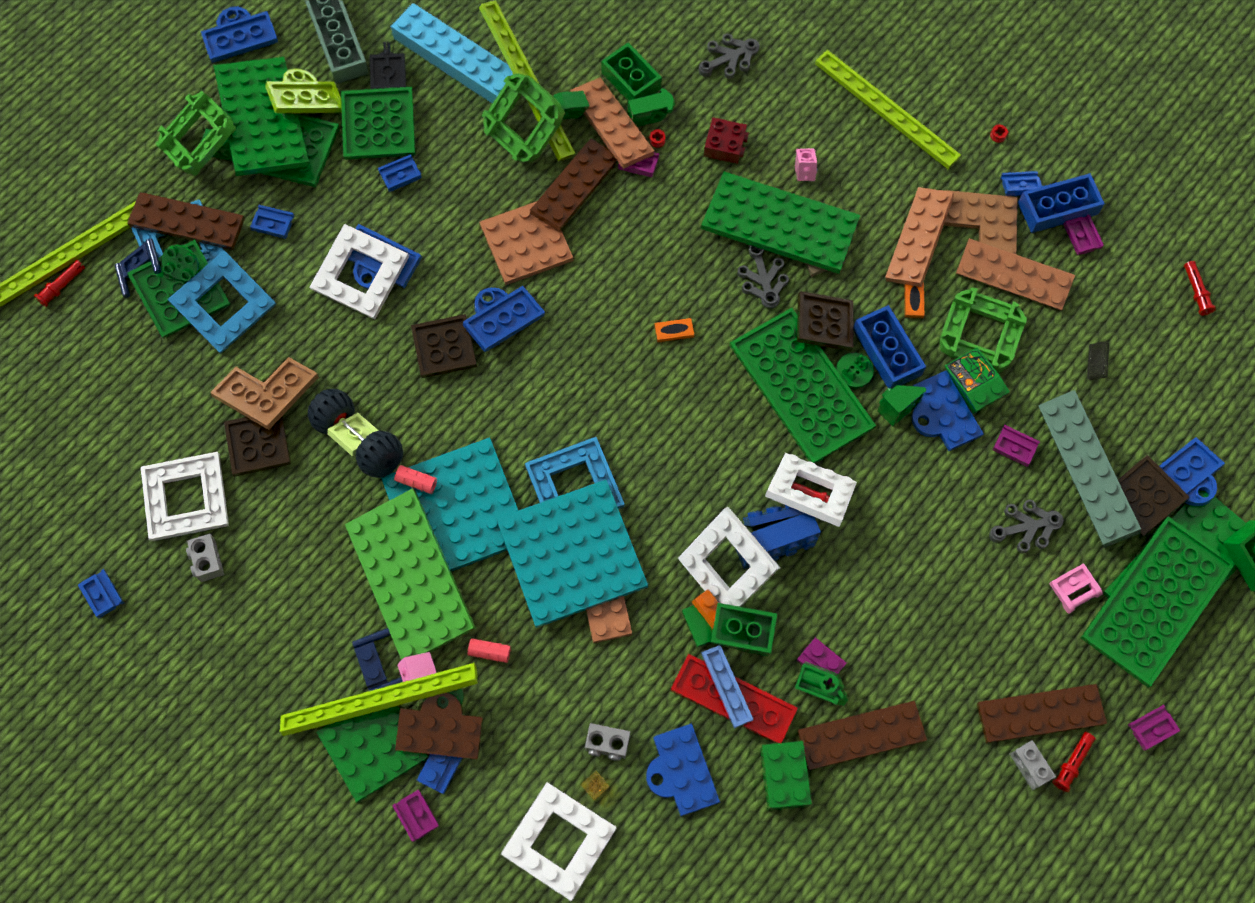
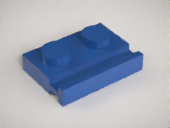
M411 154L378 168L389 192L422 179Z
M1038 172L1002 173L1001 180L1003 181L1002 184L1006 196H1019L1025 191L1042 187L1040 178L1037 175Z
M258 205V211L255 213L250 228L255 232L286 239L292 225V219L295 216L292 212Z
M104 569L97 575L94 574L78 584L98 619L114 610L116 606L124 603Z
M430 754L416 781L444 795L463 758Z

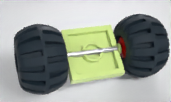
M331 388L323 390L315 396L308 407L310 424L316 431L329 435L351 456L356 454L357 464L364 474L370 477L382 478L391 474L398 467L403 458V448L399 439L389 432L377 430L359 413L354 414V404L347 393Z

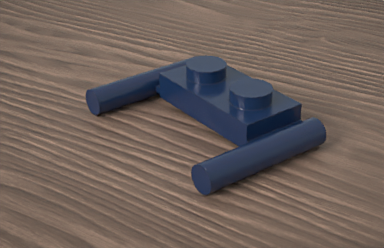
M147 239L146 243L138 247L120 263L114 265L123 298L130 297L126 278H129L128 272L150 261L155 274L162 272L153 239Z
M388 628L352 641L369 691L403 682L401 677L389 682L387 681L374 641L391 635Z

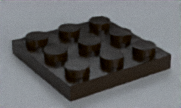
M800 291L798 294L797 342L851 351L853 349V300Z
M466 314L411 325L421 378L477 367L471 336L463 326V321L467 320Z
M283 416L269 430L248 417L224 422L231 470L234 477L291 464Z
M1148 455L1118 479L1140 525V534L1143 537L1190 498Z

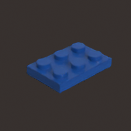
M785 505V508L774 506L766 508L764 513L762 511L747 513L748 517H744L743 521L746 526H755L804 514V512Z

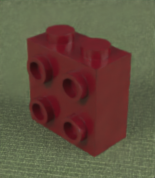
M712 117L703 157L738 164L739 159L743 158L745 152L743 143H747L749 132H746L747 124Z

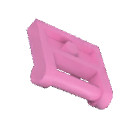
M1084 563L1049 583L1062 602L1063 608L1069 614L1088 600L1103 595L1100 586ZM1087 585L1090 587V591L1072 601L1069 599L1068 596Z

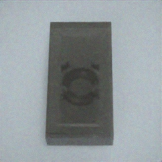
M1107 341L1089 344L1087 379L1090 381L1108 377L1110 343Z

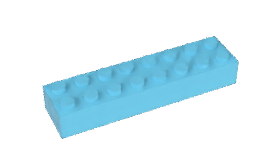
M414 3L391 26L395 40L492 104L505 85L503 80L507 76L513 75L508 64Z

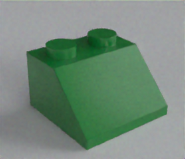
M897 385L893 389L888 388L882 394L883 398L879 401L880 405L877 411L893 427L922 401L927 389L925 387Z

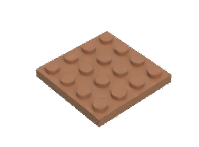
M536 202L480 221L481 229L505 286L573 261L572 253L562 231L556 230L530 214V209Z

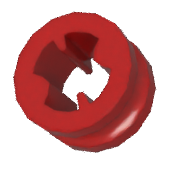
M995 125L990 133V137L994 142L1001 143L1006 139L1008 130L1003 125Z
M662 130L652 131L650 134V144L655 148L664 146L665 133Z

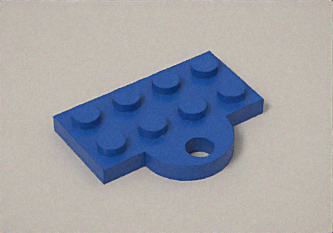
M230 7L219 14L217 27L201 31L211 63L278 43L268 11L250 16L249 12L244 8ZM232 14L237 15L233 19L228 18Z
M358 224L355 228L356 230L409 254V258L395 284L405 288L422 256ZM353 250L348 260L355 263L353 269L355 280L361 287L368 290L383 263ZM371 275L372 281L364 283L363 279L365 276Z
M524 286L510 294L499 288H486L480 291L475 298L474 309L476 314L463 321V326L482 350L487 352L544 317L545 311ZM490 296L493 300L486 302L483 300V297Z
M943 371L913 385L927 389L922 401L914 408L911 417L913 427L918 433L926 437L940 436L948 451L983 436L981 428L947 371ZM919 418H924V419H926L927 422H928V425H926V426L920 425V424L918 423V419H919Z
M1195 437L1159 465V467L1190 497L1185 502L1186 504L1203 506L1214 498L1217 492V483L1212 475L1220 470L1225 463ZM1198 491H1206L1208 497H1201Z
M692 723L654 736L653 739L659 757L654 759L647 769L646 780L650 790L659 797H674L680 816L720 803ZM655 774H659L663 778V783L659 786L651 782V778Z

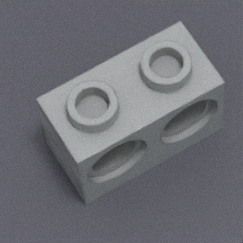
M211 534L187 541L188 548H186L188 558L192 559L193 566H191V572L193 577H197L203 582L224 575L216 540ZM205 546V550L198 553V549ZM210 564L208 570L202 571L204 565Z
M590 723L585 751H589V755L600 757L601 754L609 755L608 758L611 760L620 761L621 758L625 759L630 731ZM599 736L603 739L601 745L595 746L591 742L592 738ZM619 740L623 743V747L620 750H615L611 744Z
M1033 740L1010 753L1011 758L1032 790L1056 777Z

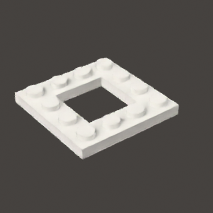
M344 224L309 288L375 320L406 264L409 254ZM353 250L383 263L366 294L337 281Z
M218 452L141 467L147 529L150 541L229 526L220 454ZM201 476L205 509L168 517L164 483Z
M785 453L765 497L840 527L857 482L850 477L836 474L830 469L819 467L813 462H807L793 454ZM796 476L831 489L832 493L828 503L823 502L819 498L808 496L802 491L791 489Z
M729 507L724 508L678 557L704 591L709 589L719 603L742 607L780 569L778 564ZM725 538L731 542L751 566L731 588L728 587L706 560Z
M546 783L501 855L572 901L617 827L551 784ZM553 812L587 834L566 870H563L531 849V846Z

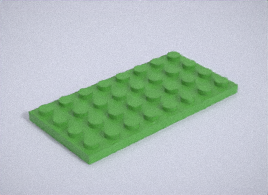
M412 488L345 524L401 660L404 657L432 652L476 629L415 489Z

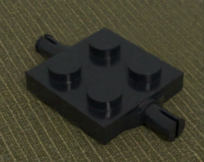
M383 42L384 52L369 55L371 89L407 87L405 53L395 54L391 52L390 42H387V44Z

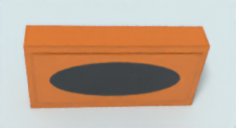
M924 282L922 287L904 284L905 317L924 318Z
M691 318L658 322L654 325L657 342L694 337Z

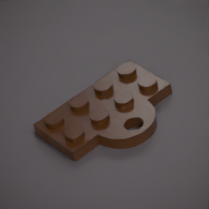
M446 692L428 697L424 701L421 710L400 708L395 750L478 759L483 717L463 715L460 701L450 693ZM442 696L446 697L449 701L448 706L444 709L440 708L437 704L438 699Z

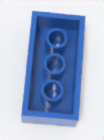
M1091 174L1025 191L1018 201L1031 233L1063 225L1065 221L1079 217L1083 218L1089 214L1090 216L1098 215L1105 204Z
M889 305L855 321L853 331L887 388L893 389L897 385H903L922 376L926 366Z
M806 513L751 532L774 561H777L780 556L785 554L786 556L794 555L799 549L804 548V550L813 548L821 533L815 517ZM737 551L743 568H750L751 566Z

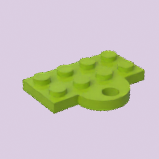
M290 69L285 72L282 82L266 83L265 87L275 113H342L341 97L335 82H318L311 73L305 70Z

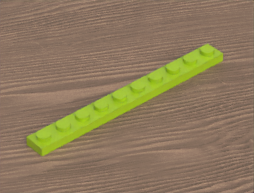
M496 0L481 4L479 9L512 73L528 75L539 84ZM527 100L539 122L542 118L540 111ZM560 125L549 141L558 161L575 155Z
M826 50L816 60L815 65L949 170L960 159L961 154L830 51Z
M136 201L0 283V307L131 228L127 222Z
M472 663L281 715L280 733L282 736H287L478 684L477 667Z

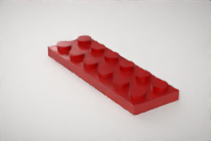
M688 654L670 691L730 720L705 662ZM735 677L754 719L752 722L742 725V727L774 743H782L798 708Z

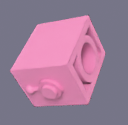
M796 149L795 171L797 181H815L817 160L814 149Z
M430 652L404 657L397 664L403 682L437 673Z

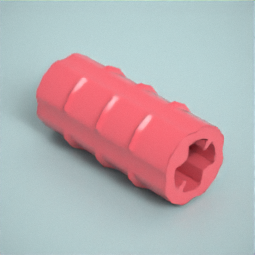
M400 465L395 474L394 480L396 482L429 494L434 492L437 485V478L413 470L410 467Z
M471 638L468 656L504 663L509 661L511 646Z

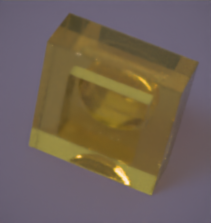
M597 771L581 784L593 801L597 800L610 788Z

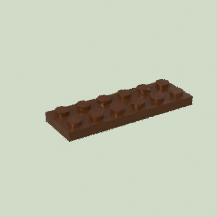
M590 138L530 209V214L556 230L561 231L617 164L618 161L609 148Z
M140 192L127 224L133 228L234 250L245 218L243 215Z
M1097 684L977 703L986 744L1107 724Z
M915 701L797 730L799 740L804 742L808 771L927 741Z

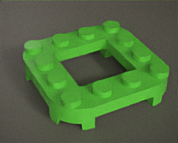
M513 74L503 80L505 85L489 110H484L482 117H484L485 129L483 131L487 136H492L512 155V159L521 162H533L541 155L561 125L565 111L560 103L532 77L525 74ZM521 95L541 111L542 115L527 141H524L504 122Z
M202 91L193 96L189 94L185 97L189 103L167 128H164L162 125L158 129L160 136L158 142H156L157 147L175 163L176 167L194 176L211 160L212 156L236 130L232 118ZM203 115L210 122L209 124L213 129L196 149L190 153L179 140L199 117Z
M970 288V290L957 293L940 335L941 352L957 359L969 351L978 348L997 372H1003L1015 357L1027 317L1019 308L1018 303L1013 301L1011 305L977 293V288ZM969 311L1004 323L995 351L960 339Z

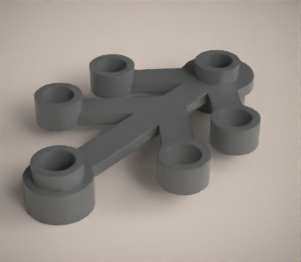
M724 34L722 43L725 46L733 45L739 47L734 50L719 46L716 41H709L707 50L710 53L716 52L724 55L710 62L707 60L701 62L699 74L703 77H708L712 74L713 68L730 61L728 67L725 68L724 76L727 79H732L735 76L738 57L745 54L744 60L740 62L739 68L741 71L747 72L750 69L751 57L759 51V42L755 39L741 41L733 39L731 34Z
M750 245L749 255L755 259L759 275L744 265L738 268L737 274L740 278L747 277L762 285L764 291L754 287L749 281L743 283L742 291L745 294L752 293L761 298V302L766 308H774L779 304L780 298L778 294L788 284L789 277L786 274L779 275L777 284L772 290L770 283L776 273L783 269L784 261L781 258H776L773 261V266L766 273L762 259L764 249ZM783 278L786 282H781L780 279ZM745 286H749L751 289L747 290ZM771 298L773 299V302L767 301V299Z
M1026 500L1023 504V510L1028 513L1032 512L1042 519L1034 520L1018 511L1014 504H1009L1004 509L1005 515L1014 517L1023 523L1006 528L994 526L989 532V538L995 543H1000L1008 535L1027 531L1023 540L1017 545V550L1020 553H1026L1030 549V542L1038 528L1045 527L1042 535L1036 539L1035 544L1038 548L1044 549L1049 544L1048 538L1052 531L1059 529L1063 525L1064 519L1059 512H1046L1037 507L1033 500ZM1026 504H1031L1032 509L1027 508ZM1008 508H1012L1014 513H1010ZM1051 517H1055L1057 522H1053ZM996 530L1001 531L1002 535L998 536ZM1039 540H1044L1045 545H1041ZM1021 544L1026 545L1025 550L1021 548Z

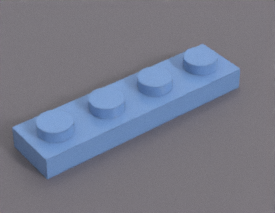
M721 645L702 652L701 655L734 729L752 722L754 719Z

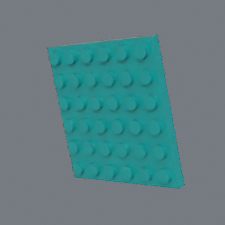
M490 437L410 466L413 470L437 478V485L432 494L418 489L415 490L450 571L507 551L496 518L516 512L518 508ZM396 472L381 478L389 501L412 489V487L394 480Z
M607 479L496 518L536 628L648 587Z

